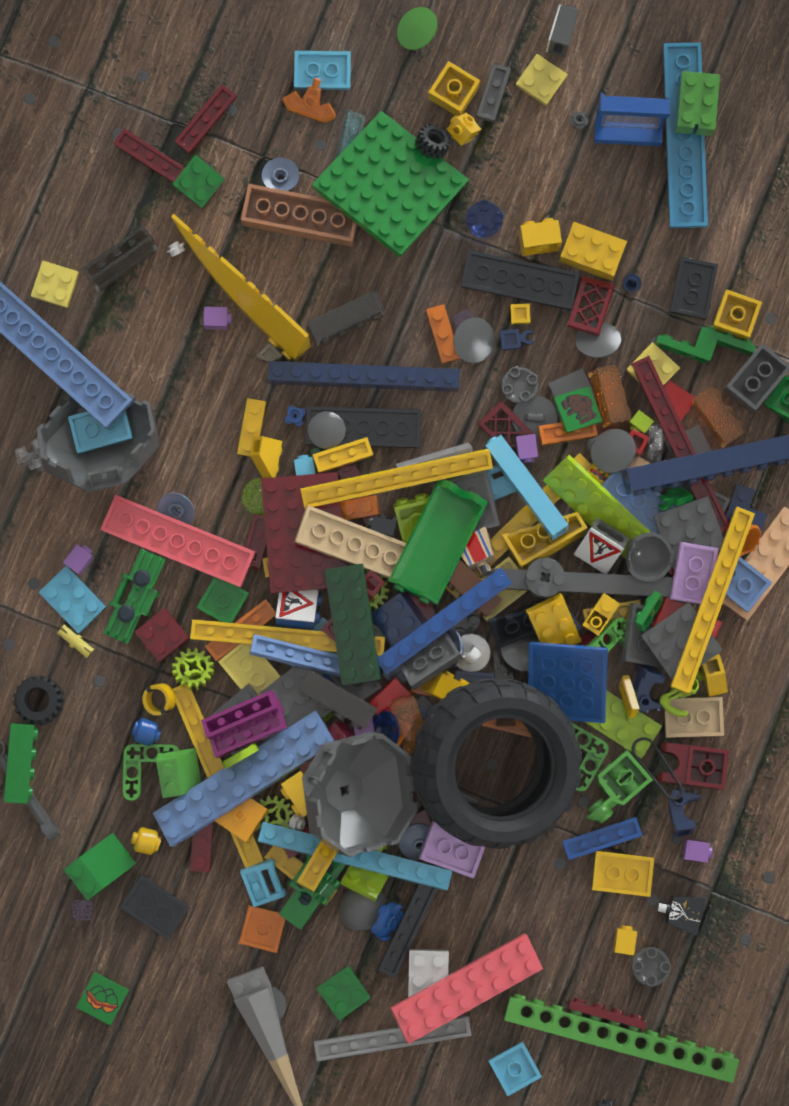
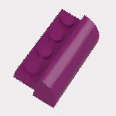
M271 690L201 720L206 737L210 739L216 758L223 757L288 729L283 716V707L278 697Z

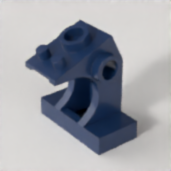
M636 664L635 670L637 674L633 689L639 705L638 711L642 713L651 711L650 709L660 711V708L663 707L660 704V700L650 698L649 692L655 683L663 684L665 676L656 667Z
M676 788V790H672L670 797H678L681 789ZM683 789L684 793L680 799H669L668 810L673 837L691 835L695 830V821L689 820L684 815L683 806L690 802L699 801L701 795H697V791L688 793V790Z

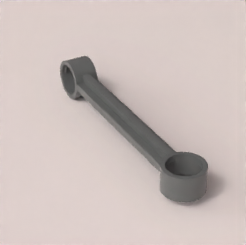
M0 740V744L3 746V752L0 755V766L6 773L7 745ZM32 792V799H28V804L26 805L40 824L43 833L51 841L61 833Z

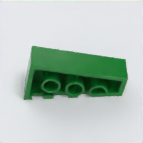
M10 722L4 802L28 804V799H32L33 788L29 787L30 780H34V768H31V760L36 758V749L33 748V741H37L38 729H34V724Z

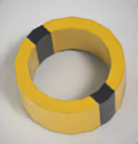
M164 683L148 687L142 697L145 709L152 715L166 714L174 708L176 703V695L173 689ZM155 689L161 690L165 695L166 704L162 710L157 709L152 703V693Z

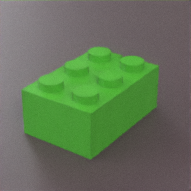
M682 71L679 78L675 133L692 134L695 125H698L695 135H713L716 128L719 74Z

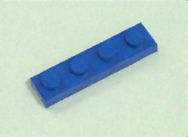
M633 817L564 840L562 843L568 860L640 837L642 833L637 818Z

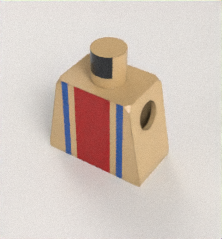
M486 527L472 533L461 556L466 566L471 571L478 569L482 577L492 572L489 564L495 561Z

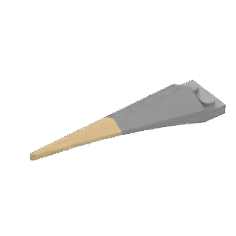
M262 966L228 979L227 984L232 992L237 1008L293 1105L303 1106L286 1050L272 986L264 967Z

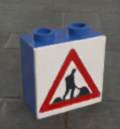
M319 590L279 593L276 626L315 630V623L319 624L320 612H317V607L322 604V595L319 594Z

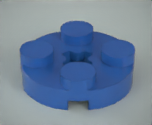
M390 902L388 905L383 904L378 911L379 917L371 930L377 938L383 941L391 938L389 934L392 931L395 932L403 915V912L400 911L401 905Z

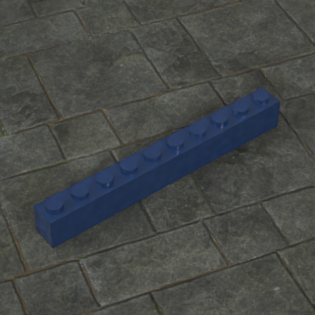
M269 361L268 366L269 384L445 392L459 391L460 369Z
M789 435L627 468L621 472L626 494H633L635 497L645 494V491L648 490L654 493L662 491L663 487L667 486L670 489L680 487L681 483L687 482V485L698 483L700 479L711 481L719 475L725 478L733 476L734 472L738 471L744 474L751 472L752 468L763 470L769 468L771 464H775L776 467L787 464L786 461H789Z

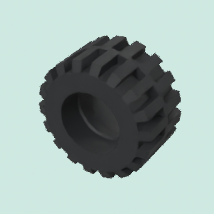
M31 676L27 680H23L20 686L16 687L17 691L13 695L15 697L13 705L16 707L15 711L20 715L19 717L26 722L45 725L46 723L53 722L55 718L60 716V711H63L62 706L65 704V699H63L64 693L61 691L59 684L54 680L43 676ZM36 689H43L49 695V704L41 712L33 711L29 706V696Z

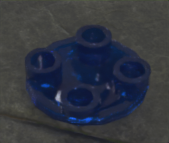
M481 200L469 208L465 220L471 233L485 238L493 236L502 227L503 215L498 206L487 200Z
M387 710L374 715L372 718L374 732L384 734L397 744L400 728L396 716Z

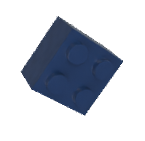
M406 591L397 594L371 613L372 619L391 646H394L427 622Z

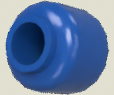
M141 718L139 721L136 720L131 735H133L135 742L151 746L154 741L158 742L161 731L158 730L159 726L156 722Z

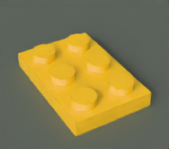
M561 593L526 610L539 642L576 645L582 642Z
M596 851L592 890L650 897L654 858Z

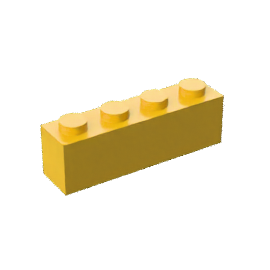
M575 512L562 516L568 523L569 530L555 540L550 538L540 523L532 527L518 529L512 533L501 534L520 570H527L535 560L547 558L588 533V527L579 513Z

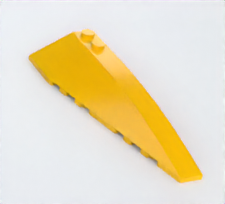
M173 214L171 218L177 229L214 281L235 305L269 337L268 342L275 348L278 346L283 351L281 354L288 361L292 359L296 362L311 347L309 334L278 305L273 307L269 297L265 294L260 295V291L252 282H246L243 274L226 259L220 258L211 246L207 248L203 239L197 234L193 235V231Z

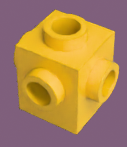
M467 112L460 116L458 114L450 120L451 124L447 128L452 138L461 146L472 141L481 130L474 118L468 115Z

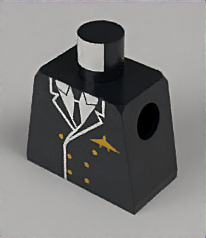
M671 896L670 903L658 902L657 913L667 915L666 923L693 935H698L705 899L700 897Z

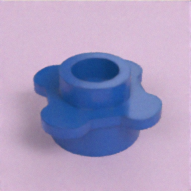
M292 405L289 406L285 422L287 424H296L298 427L302 426V419L306 414L305 409H299Z

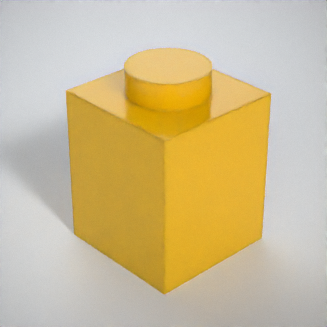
M621 925V928H616L613 952L634 955L637 931H634L632 926Z

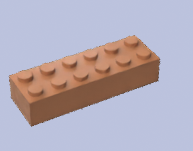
M248 184L241 216L242 226L353 247L357 224L325 198Z

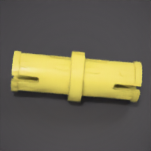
M65 624L62 626V630L60 629L57 632L58 635L70 644L71 648L77 649L85 658H88L89 654L94 651V648L81 639V635H76Z

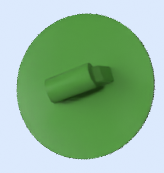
M417 7L408 11L400 20L397 28V37L400 44L409 50H418L426 46L433 39L437 30L435 14L426 7Z

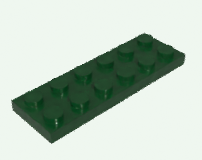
M364 564L325 569L342 685L381 680Z

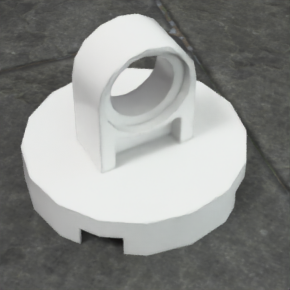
M471 633L460 636L464 651L462 653L463 659L460 660L457 666L463 671H479L489 661V644L479 634Z

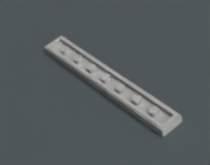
M467 1015L456 1017L410 1044L406 1043L400 1028L395 1027L314 1041L316 1060L323 1061L472 1035Z

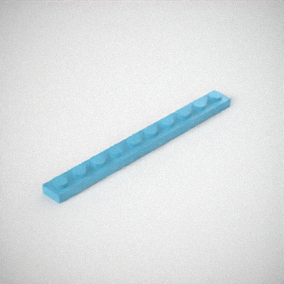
M266 822L262 823L258 838L260 843L310 856L313 855L321 842L312 834ZM378 851L361 852L352 857L337 853L333 859V862L445 891L448 890L452 875L451 870Z

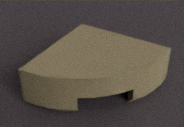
M268 343L256 357L261 361L269 362L278 361L283 355L272 344Z

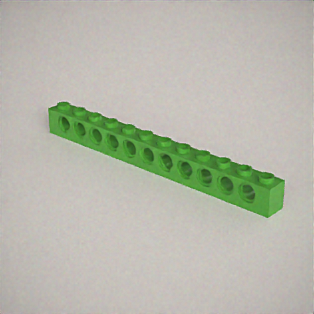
M514 994V997L509 995L503 1018L505 1021L730 1083L734 1082L739 1062L734 1057V1053L723 1051V1054L717 1053L713 1047L704 1045V1048L696 1047L697 1043L685 1040V1043L677 1042L678 1038L666 1035V1038L658 1036L659 1033L647 1030V1033L639 1031L640 1028L630 1025L626 1028L620 1026L621 1023L609 1020L608 1023L601 1021V1017L594 1015L586 1017L582 1016L583 1012L572 1009L571 1012L564 1011V1007L552 1004V1007L544 1005L545 1002L538 999H533V1002L525 1000L526 996ZM524 1006L531 1007L532 1012L529 1016L521 1014V1009ZM548 1011L551 1016L548 1021L540 1020L542 1012ZM566 1016L569 1018V1024L562 1027L559 1025V1020L561 1017ZM587 1022L588 1029L585 1032H580L578 1030L579 1023ZM600 1027L607 1028V1034L604 1037L597 1035V1030ZM620 1032L626 1034V1039L623 1042H617L616 1036ZM639 1037L645 1039V1044L642 1047L635 1046V1041ZM657 1043L664 1044L662 1052L657 1053L654 1051V1046ZM676 1048H682L683 1054L679 1058L673 1056ZM696 1053L702 1055L699 1063L692 1061V1057ZM715 1058H719L721 1061L718 1068H712L711 1066Z

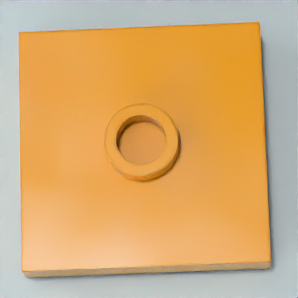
M250 798L215 820V822L248 843L269 809Z

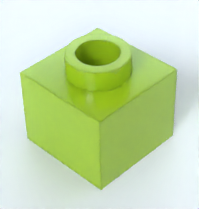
M638 410L628 426H630V430L633 429L645 434L654 421Z

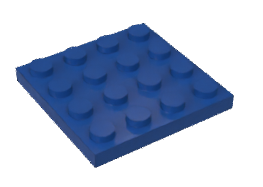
M530 642L528 685L551 697L571 721L605 723L608 648Z

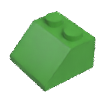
M196 748L157 754L156 763L163 798L186 794L190 789L202 782Z

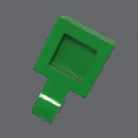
M683 487L668 490L666 495L662 494L658 497L663 501L662 504L658 505V508L665 511L672 504L682 506L693 502V494Z

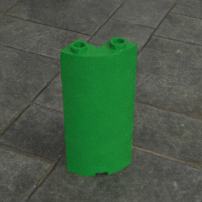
M438 480L388 579L390 583L394 584L393 588L399 592L404 593L406 591L419 597L418 600L428 605L429 602L438 604L488 502L476 493L462 490L451 481Z

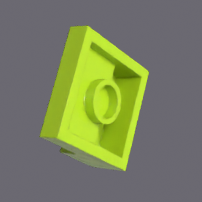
M420 493L415 495V499L400 498L396 500L397 503L393 504L402 542L407 543L430 495Z

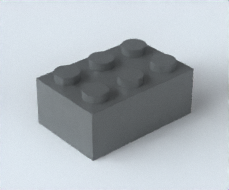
M762 343L723 391L753 414L788 373L789 364Z

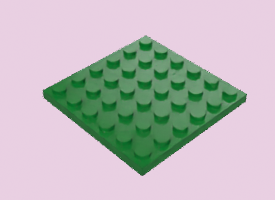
M380 111L315 180L311 188L400 258L464 188L469 179L441 157L437 159L435 156L434 159H431L430 155L427 158L425 153L421 154V149L417 150V145H415L416 137L384 112Z

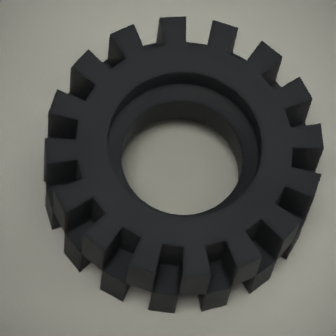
M433 123L425 124L415 139V145H417V150L421 149V154H426L425 157L428 158L430 155L431 159H434L435 156L437 159H440V157L443 158L451 146L452 137L448 135V131H444L445 128L443 126L439 128V124L435 126Z

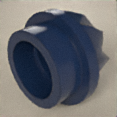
M633 273L626 275L623 279V287L628 292H636L642 285L641 278Z

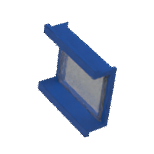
M601 92L595 117L594 143L661 146L664 120L670 116V98L667 97L664 100L640 97H606Z

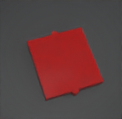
M668 380L664 388L680 421H682L686 413L690 412L689 409L696 400V397Z

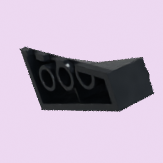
M543 598L499 617L488 619L492 636L498 648L536 634L526 610L549 598Z

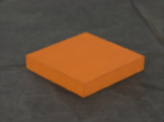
M249 905L239 944L277 953L286 919L280 916L279 912Z

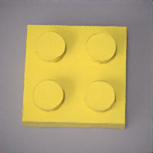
M536 54L515 86L547 106L568 74Z
M42 260L31 297L68 309L79 272Z
M653 342L634 361L636 362L650 356L663 386L680 369ZM630 365L626 369V371L638 381V378L632 366Z

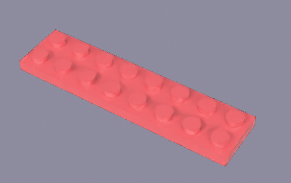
M118 495L114 496L100 529L103 532L240 588L256 554L255 551Z
M523 933L390 1007V1010L406 1043L410 1044L543 968L527 934Z

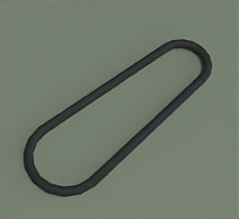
M647 737L637 739L632 745L634 758L668 799H680L684 793L683 787L655 742ZM647 740L654 746L681 789L678 797H670L637 757L635 745L639 741Z

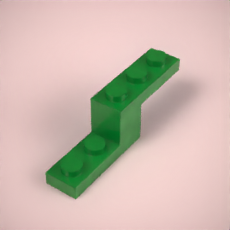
M711 326L700 329L694 347L686 341H675L673 337L666 334L658 335L655 345L659 348L707 365L711 361L716 344L748 356H752L756 345H753L750 340H739L734 338L733 334L716 332L717 329Z

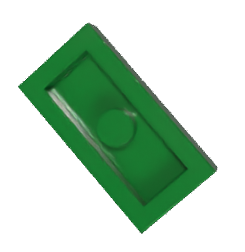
M654 591L652 596L647 597L642 612L639 611L637 613L635 624L638 631L645 633L663 604L661 593Z

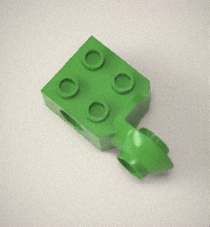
M628 750L621 753L595 776L596 784L607 798L603 800L601 797L588 808L590 813L585 818L591 821H599L600 824L603 823L614 813L611 810L616 805H625L653 780Z

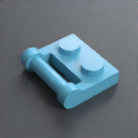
M273 858L240 870L253 907L287 895L285 888H282ZM267 869L275 892L270 893L262 870Z

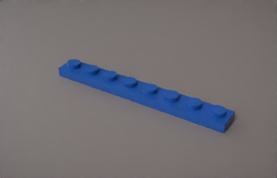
M500 567L378 657L379 665L386 675L511 585L512 582L503 569Z

